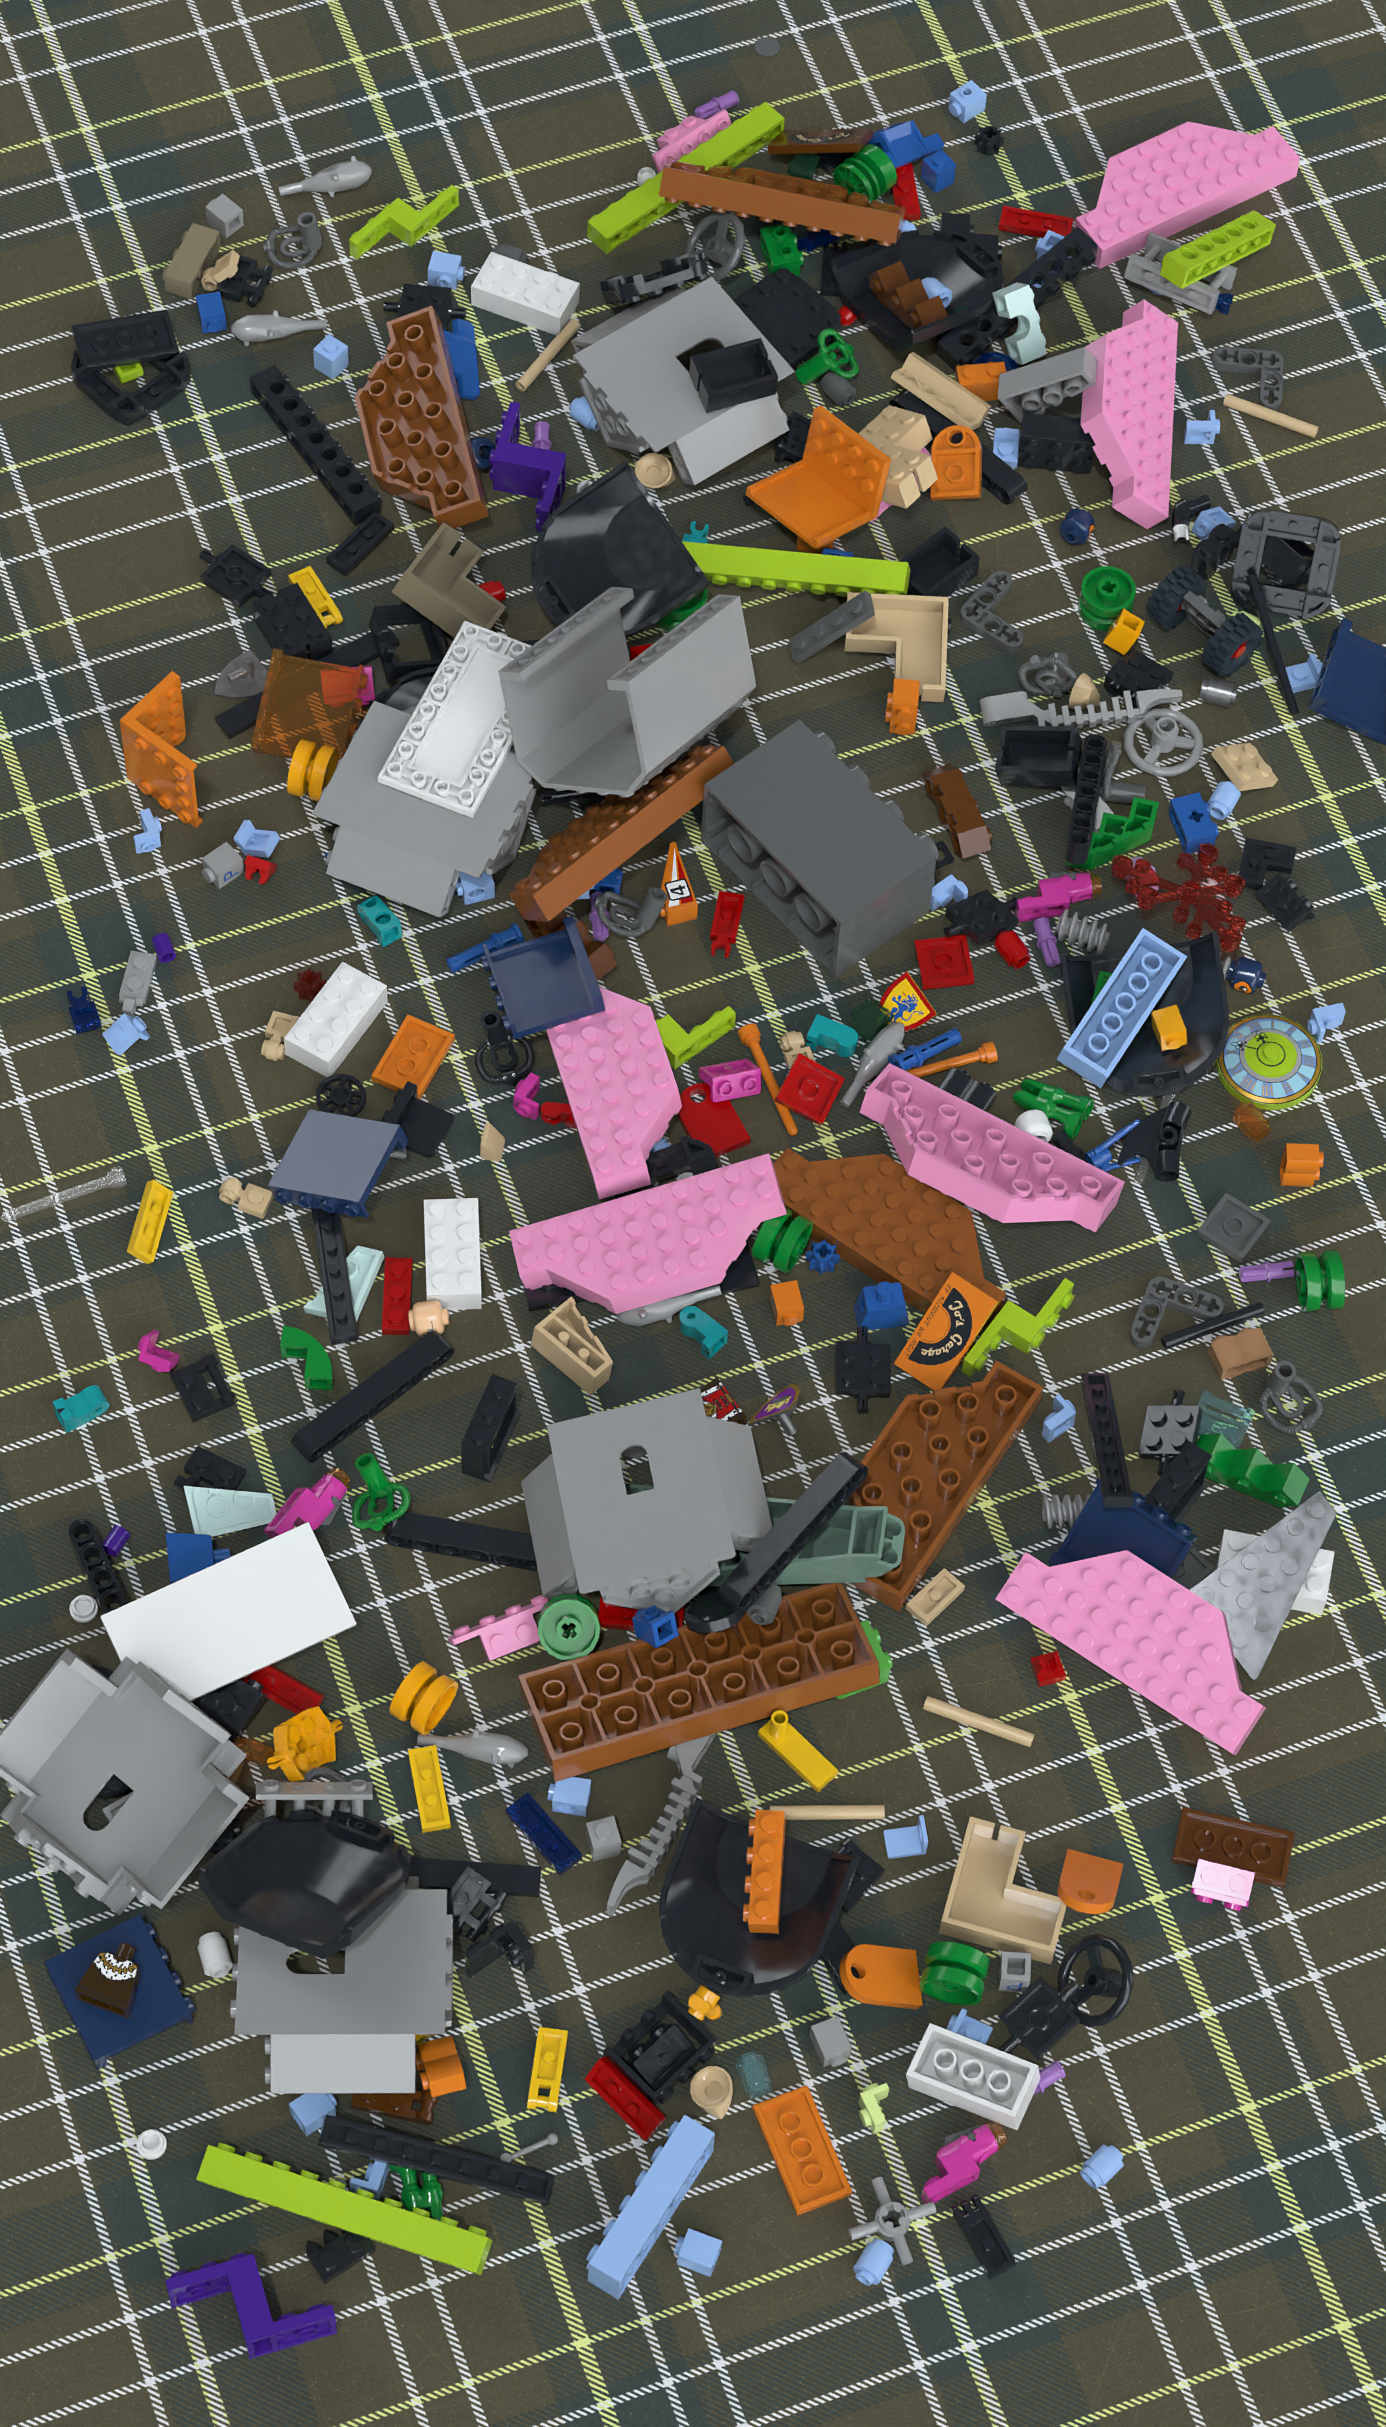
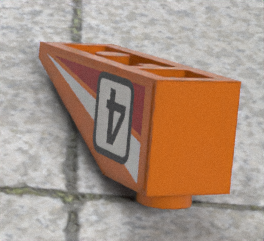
M676 842L670 843L661 889L666 892L668 898L659 916L665 918L667 926L697 919L698 904Z

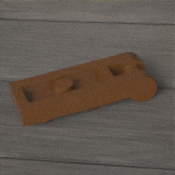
M415 2090V2093H354L351 2109L418 2124L431 2125L434 2117L432 2109L433 2106L437 2105L439 2096L431 2097L429 2091ZM414 2102L421 2103L420 2110H412Z

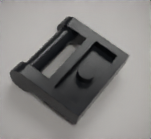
M215 1354L206 1355L200 1361L170 1373V1378L192 1422L229 1408L238 1401L235 1393L230 1392L217 1366L219 1362ZM209 1372L221 1396L219 1399H213L201 1373Z
M845 1837L839 1844L840 1848L836 1853L856 1855L861 1859L841 1909L848 1914L880 1879L885 1869L860 1850L851 1839Z

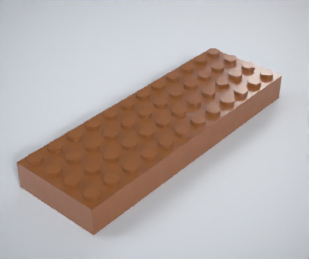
M826 1583L783 1596L775 1619L771 1624H756L746 1613L735 1625L717 1632L695 1633L688 1630L686 1625L677 1628V1637L658 1648L639 1639L518 1676L522 1701L555 1782L772 1716L777 1710L787 1712L880 1683L879 1662L842 1583Z

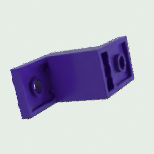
M510 401L508 411L504 410L502 414V430H497L495 444H497V447L492 449L490 453L489 464L492 465L489 479H493V490L542 499L537 501L535 514L538 515L535 529L539 530L540 534L544 522L561 503L566 486V453L517 444L520 436V403Z
M239 2253L230 2257V2261L220 2264L209 2262L202 2265L200 2270L190 2273L186 2270L179 2271L165 2280L172 2309L231 2292L249 2360L337 2333L336 2318L332 2305L317 2304L308 2308V2312L299 2315L287 2313L280 2316L278 2321L273 2322L254 2254Z

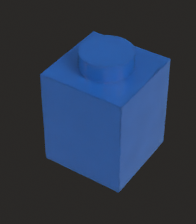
M940 149L922 160L921 179L934 193H937L954 183L956 164Z
M220 292L196 295L197 313L202 333L227 330Z

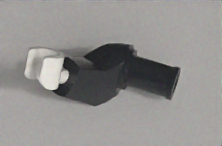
M1205 494L1189 501L1181 498L1175 503L1172 512L1174 541H1177V539L1189 540V525L1192 515L1211 509V501L1208 495Z

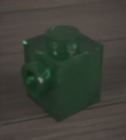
M811 153L796 154L794 160L790 159L787 174L816 181L819 173L820 156Z
M866 999L862 1005L857 1006L852 1012V1020L849 1022V1025L855 1029L858 1038L861 1040H872L877 1033L889 1025L895 1015L878 1001Z

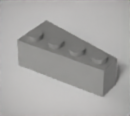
M1086 347L999 374L998 399L1022 424L1023 412L1043 414L1045 413V408L1051 405L1056 407L1063 402V398L1067 396L1074 397L1095 385L1097 360Z

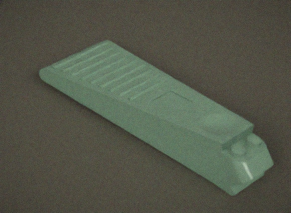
M625 1483L627 1495L654 1489V1486ZM766 1497L772 1526L779 1521L797 1500ZM842 1505L773 1583L776 1585L866 1582V1577L884 1575L896 1568L901 1562L905 1537L904 1523L900 1518L888 1514V1507ZM735 1549L736 1556L731 1559L718 1561L720 1575L706 1587L721 1586L724 1580L750 1552Z

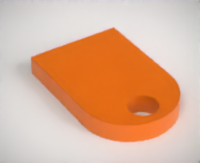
M954 425L947 427L936 436L932 444L931 460L938 479L931 485L930 498L932 501L981 498V442L975 432L966 426ZM957 433L963 434V440L960 443H951L953 435Z
M1068 1849L1057 1889L1059 1898L1068 1907L1079 1912L1101 1914L1109 1911L1115 1902L1124 1864Z
M861 1944L846 1952L842 1957L839 1968L840 1978L843 1986L854 1999L866 2004L918 2009L923 2006L921 1990L919 1988L920 1979L916 1950ZM851 1966L859 1972V1979L853 1976Z

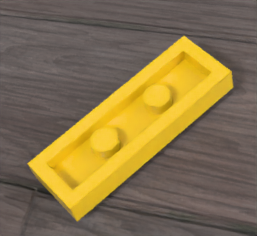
M155 1180L146 1183L127 1248L128 1253L146 1264L154 1262L174 1193Z
M436 1745L409 1749L408 1757L422 1833L451 1828Z

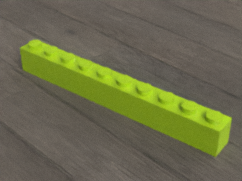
M764 102L760 106L754 107L741 119H736L732 125L723 131L717 132L708 141L699 144L689 154L683 155L678 162L703 165L705 170L714 166H729L733 169L769 145L784 130L785 118L767 102ZM663 170L653 178L647 179L637 189L629 191L619 201L610 204L607 209L598 215L596 214L588 221L587 237L605 254H608L684 202L679 200V203H671L665 201V197L659 196Z
M682 541L707 579L716 585L736 583V585L745 588L757 585L767 590H774L776 587L785 588L790 592L810 590V592L819 595L831 592L841 597H847L848 592L862 593L866 591L873 594L907 595L911 572L908 562Z
M218 2143L217 2148L210 2145L207 2147L196 2180L204 2184L480 2276L482 2274L493 2241L485 2237L487 2232L485 2230L469 2226L467 2231L458 2228V2222L441 2216L440 2221L429 2218L430 2212L413 2207L412 2212L401 2209L402 2203L385 2198L384 2203L373 2200L374 2194L357 2188L355 2194L345 2190L346 2184L329 2179L328 2184L317 2181L318 2175L302 2170L300 2175L289 2172L291 2168L289 2165L274 2161L271 2166L262 2163L263 2157L246 2152L244 2157L234 2153L236 2148L223 2143Z

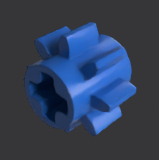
M826 1240L817 1244L812 1242L811 1251L806 1252V1260L810 1261L809 1270L815 1269L820 1275L827 1271L834 1272V1263H839L840 1255L835 1254L836 1245L831 1246Z

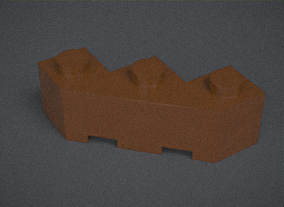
M901 261L868 276L870 289L875 293L877 299L911 330L948 317L940 296L929 299L920 278L910 282Z
M951 764L921 772L926 795L936 802L940 824L949 829L954 854L961 858H966L991 850V831L988 826L986 827L978 810L977 802L972 797L964 781L962 771Z
M562 910L550 921L524 920L531 934L535 938H539L564 930L563 919L567 918ZM574 919L595 978L599 980L618 965L613 957L614 952L608 944L592 941L588 934L589 929L587 925L579 919Z

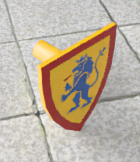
M908 971L896 979L881 998L876 1012L875 1029L882 1030L893 1022H900L904 1024V1031H908L923 1025L937 1015Z

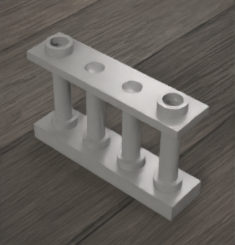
M1150 232L1143 253L1145 256L1140 257L1136 254L1130 256L1124 278L1203 312L1212 314L1220 294L1218 288L1223 287L1231 290L1238 268L1228 265L1203 278L1211 282L1209 285L1197 281L1180 289L1160 275L1162 265L1153 262V260L1156 259L1162 262L1166 253L1182 245Z
M268 1779L263 1782H256V1800H265L264 1818L272 1815L276 1817V1800H294V1810L305 1809V1800H323V1816H331V1811L334 1810V1800H352V1814L363 1817V1800H373L372 1782L360 1779L351 1780L350 1782H279Z

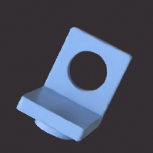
M919 1815L917 1826L883 1831L888 1859L926 1854L928 1837L924 1815Z

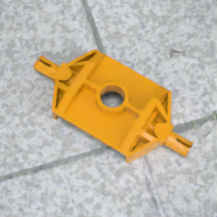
M318 1706L308 1708L274 1727L273 1743L275 1752H273L274 1756L267 1760V1763H271L268 1767L276 1769L280 1766L288 1780L295 1782L304 1780L303 1775L309 1770L318 1768L324 1763L336 1761L335 1733L342 1730L343 1725H340L342 1722L335 1719L330 1723Z

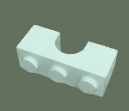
M1014 283L993 292L998 316L1010 319L1016 316L1018 320L1017 331L1012 336L1005 338L1010 361L1023 365L1046 355V340L1041 333L1040 317L1035 310L1034 294L1029 285Z

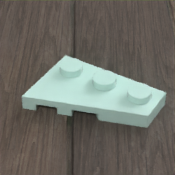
M357 1246L347 1257L356 1322L384 1259L383 1251ZM321 1286L319 1289L320 1293L313 1301L309 1300L303 1308L305 1313L327 1318L323 1286Z
M183 1486L194 1534H208L213 1537L270 1523L277 1514L272 1494Z

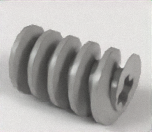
M1066 908L1057 922L1053 936H1056L1058 933V940L1060 942H1063L1068 936V944L1071 946L1078 940L1079 949H1083L1087 944V951L1089 953H1092L1097 947V955H1102L1108 945L1112 930L1110 933L1107 932L1106 923L1100 929L1097 928L1098 920L1096 919L1091 925H1088V916L1078 921L1077 912L1069 918L1068 909Z
M1043 1494L1042 1522H1046L1049 1530L1052 1529L1054 1522L1058 1523L1060 1530H1063L1065 1522H1068L1071 1529L1091 1495L1087 1494L1083 1502L1081 1496L1076 1494L1073 1502H1071L1070 1496L1065 1494L1062 1502H1060L1059 1496L1054 1494L1051 1502H1049L1047 1495Z

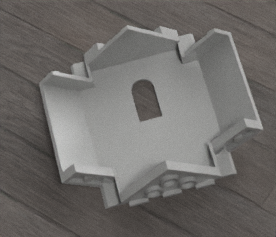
M712 276L689 290L664 287L663 293L643 299L571 340L576 352L573 357L583 369V376L579 379V383L606 446L640 453L649 447L653 452H658L668 446L682 482L691 485L698 484L787 432L789 427L787 425V416L778 403L777 392L772 396L706 413L699 398V391H696L689 372L676 357L706 340H716L724 348L761 338L769 355L768 360L771 359L778 375V381L795 372Z
M374 701L359 729L354 732L346 753L339 760L335 773L327 787H324L320 800L311 814L340 825L333 834V841H335L333 850L329 852L326 858V865H328L326 874L437 917H442L449 911L460 871L480 878L483 872L492 875L515 861L537 789L533 788V777L517 762L514 744L473 818L379 783L378 775L418 704L400 711Z
M700 1388L547 1425L552 1454L521 1481L542 1595L548 1598L564 1592L575 1593L579 1590V1593L585 1594L600 1590L604 1603L639 1610L655 1605L666 1612L671 1610L676 1613L720 1575L718 1561L731 1559L736 1556L735 1549L751 1552L773 1527L751 1427L738 1424L737 1422L707 1417ZM647 1453L654 1489L627 1495L620 1457L623 1455L640 1459Z
M67 1648L0 1731V1777L4 1778L7 1781L5 1785L16 1793L0 1816L9 1823L11 1829L16 1833L13 1836L16 1841L26 1848L30 1844L39 1850L46 1858L43 1863L56 1873L62 1870L69 1875L76 1883L73 1888L85 1898H88L89 1895L93 1896L98 1901L105 1903L119 1916L135 1896L148 1907L153 1903L162 1909L249 1800V1797L230 1779V1776L247 1754L228 1740L231 1735L212 1718L209 1719L194 1703L183 1694H179L167 1681L152 1669H148L141 1661L135 1664L126 1656L112 1675L107 1678ZM116 1775L134 1792L104 1829L92 1831L85 1825L84 1813L111 1777Z
M409 1876L402 1894L350 1946L340 1950L345 1951V1974L293 1973L287 1968L286 1960L290 1954L301 1950L288 1947L281 1942L261 1936L241 1926L234 1928V1945H239L238 1964H233L232 1980L237 1981L236 2000H231V2018H235L234 2035H271L265 2036V2055H271V2066H265V2084H271V2093H415L416 2034H445V2027H451L453 1915H447V1889H419V1876Z

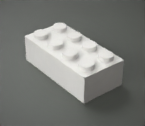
M494 252L489 254L471 285V305L556 336L567 325L579 304L580 283Z
M342 962L285 1036V1055L325 1077L332 1076L387 1004V986Z
M478 1198L424 1200L427 1301L438 1300L442 1308H448V1310L482 1309Z
M1224 1529L1216 1569L1259 1536ZM1319 1549L1291 1609L1322 1615L1327 1601L1334 1558L1333 1551Z
M931 2023L906 2073L909 2088L1015 2130H1018L1040 2081L1038 2065Z

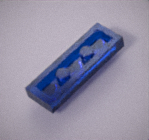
M528 1792L505 1809V1814L559 1876L582 1860L580 1851Z

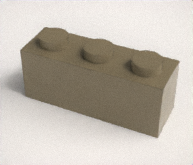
M192 223L189 231L184 232L179 249L176 248L174 250L172 262L169 267L166 266L162 274L166 292L193 299L201 284L203 272L211 266L221 248L220 231Z

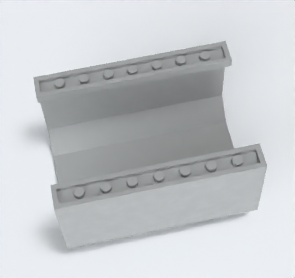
M610 587L498 671L517 762L544 788H554L556 791L575 790L577 793L595 792L599 795L616 794L620 797L632 796L636 790L647 784L656 774L661 773L670 763L676 761V758L688 751L692 745L702 740L711 730L716 729L717 725L722 721L728 719L732 713L740 708L755 689L756 681L740 596L718 594L631 662L620 608L634 598L633 589Z

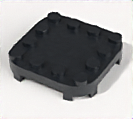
M701 252L689 256V253L675 258L661 260L662 271L644 277L642 274H634L625 278L622 275H615L607 278V280L600 281L599 284L604 301H607V304H628L641 300L640 295L648 292L650 296L663 293V288L670 285L674 289L686 285L685 281L706 279L709 277L707 273L709 270L704 253Z
M785 268L766 276L733 300L795 372L798 364L820 349L818 346V336L823 330L832 328L838 333L840 330L841 315L835 307L804 280ZM832 336L825 338V345L827 343L831 345L833 342H836Z

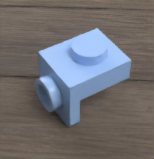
M150 808L140 811L141 826L144 833L133 837L137 854L151 852L161 847V824L157 816H152Z
M244 820L235 834L234 840L244 855L269 858L280 837L276 831L257 830L250 820Z
M125 1013L102 1034L115 1054L122 1055L139 1038L146 1041L150 1038V1035L145 1030L147 1028L145 1022L138 1016L132 1017Z

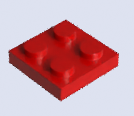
M966 935L914 940V950L922 990L974 984L975 978Z
M798 1053L774 1101L821 1126L845 1078Z

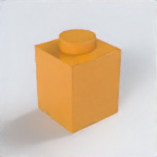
M1123 609L1109 627L1103 643L1125 655L1138 639L1145 621Z
M1177 1005L1151 1012L1152 1028L1161 1051L1177 1049L1187 1044L1186 1027Z

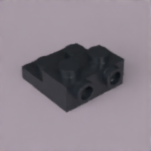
M1131 648L1123 659H1118L1105 675L1103 687L1111 694L1118 695L1121 698L1124 696L1123 691L1130 690L1132 705L1137 707V691L1164 689L1173 678L1174 672Z
M249 1678L248 1682L238 1679L195 1699L194 1704L209 1719L212 1718L229 1732L231 1736L228 1740L238 1743L250 1720L255 1719L268 1694L262 1691L264 1685L254 1679Z

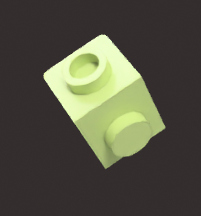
M874 2083L865 2087L862 2090L863 2093H860L859 2106L861 2110L859 2115L865 2127L869 2126L872 2133L876 2134L884 2130L886 2122L877 2101L888 2097L889 2087L887 2083L882 2085Z

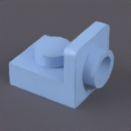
M1209 410L1207 421H1186L1184 444H1214L1215 434L1220 432V420L1215 419V410Z
M995 428L993 453L1011 468H1017L1020 430Z
M1219 506L1201 511L1192 527V532L1203 541L1208 539L1209 533L1217 525L1223 523L1232 529L1236 521Z
M1314 653L1309 654L1306 663L1285 667L1293 693L1315 688L1322 663L1317 661Z
M951 874L932 887L930 909L934 911L940 906L944 907L950 903L952 898L956 902L968 898L966 885L962 881H958Z
M1343 1003L1312 1010L1310 1020L1307 1021L1309 1033L1314 1035L1317 1043L1323 1041L1325 1028L1334 1029L1342 1025L1346 1013Z
M1060 1394L1054 1397L1053 1410L1055 1412L1048 1415L1043 1422L1042 1436L1048 1443L1074 1426L1075 1407L1069 1400H1064Z
M964 2008L961 2009L958 2016L953 2014L946 2030L982 2044H987L993 2030L992 2027L966 2016L968 2010Z
M378 2161L370 2162L365 2175V2180H368V2182L351 2177L349 2182L351 2192L356 2194L357 2188L373 2193V2198L379 2200L390 2170L388 2164Z

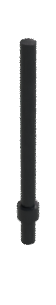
M1256 574L1247 576L1252 606L1256 607L1289 715H1296L1299 713V709L1265 605L1267 599L1265 593L1260 589Z

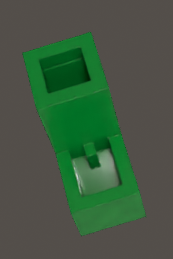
M283 1326L280 1344L281 1358L306 1359L305 1389L333 1391L331 1363L323 1346L310 1334L297 1328Z

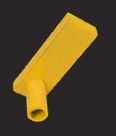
M782 1710L775 1711L771 1716V1720L758 1731V1736L817 1793L838 1775V1770L788 1723L786 1712Z

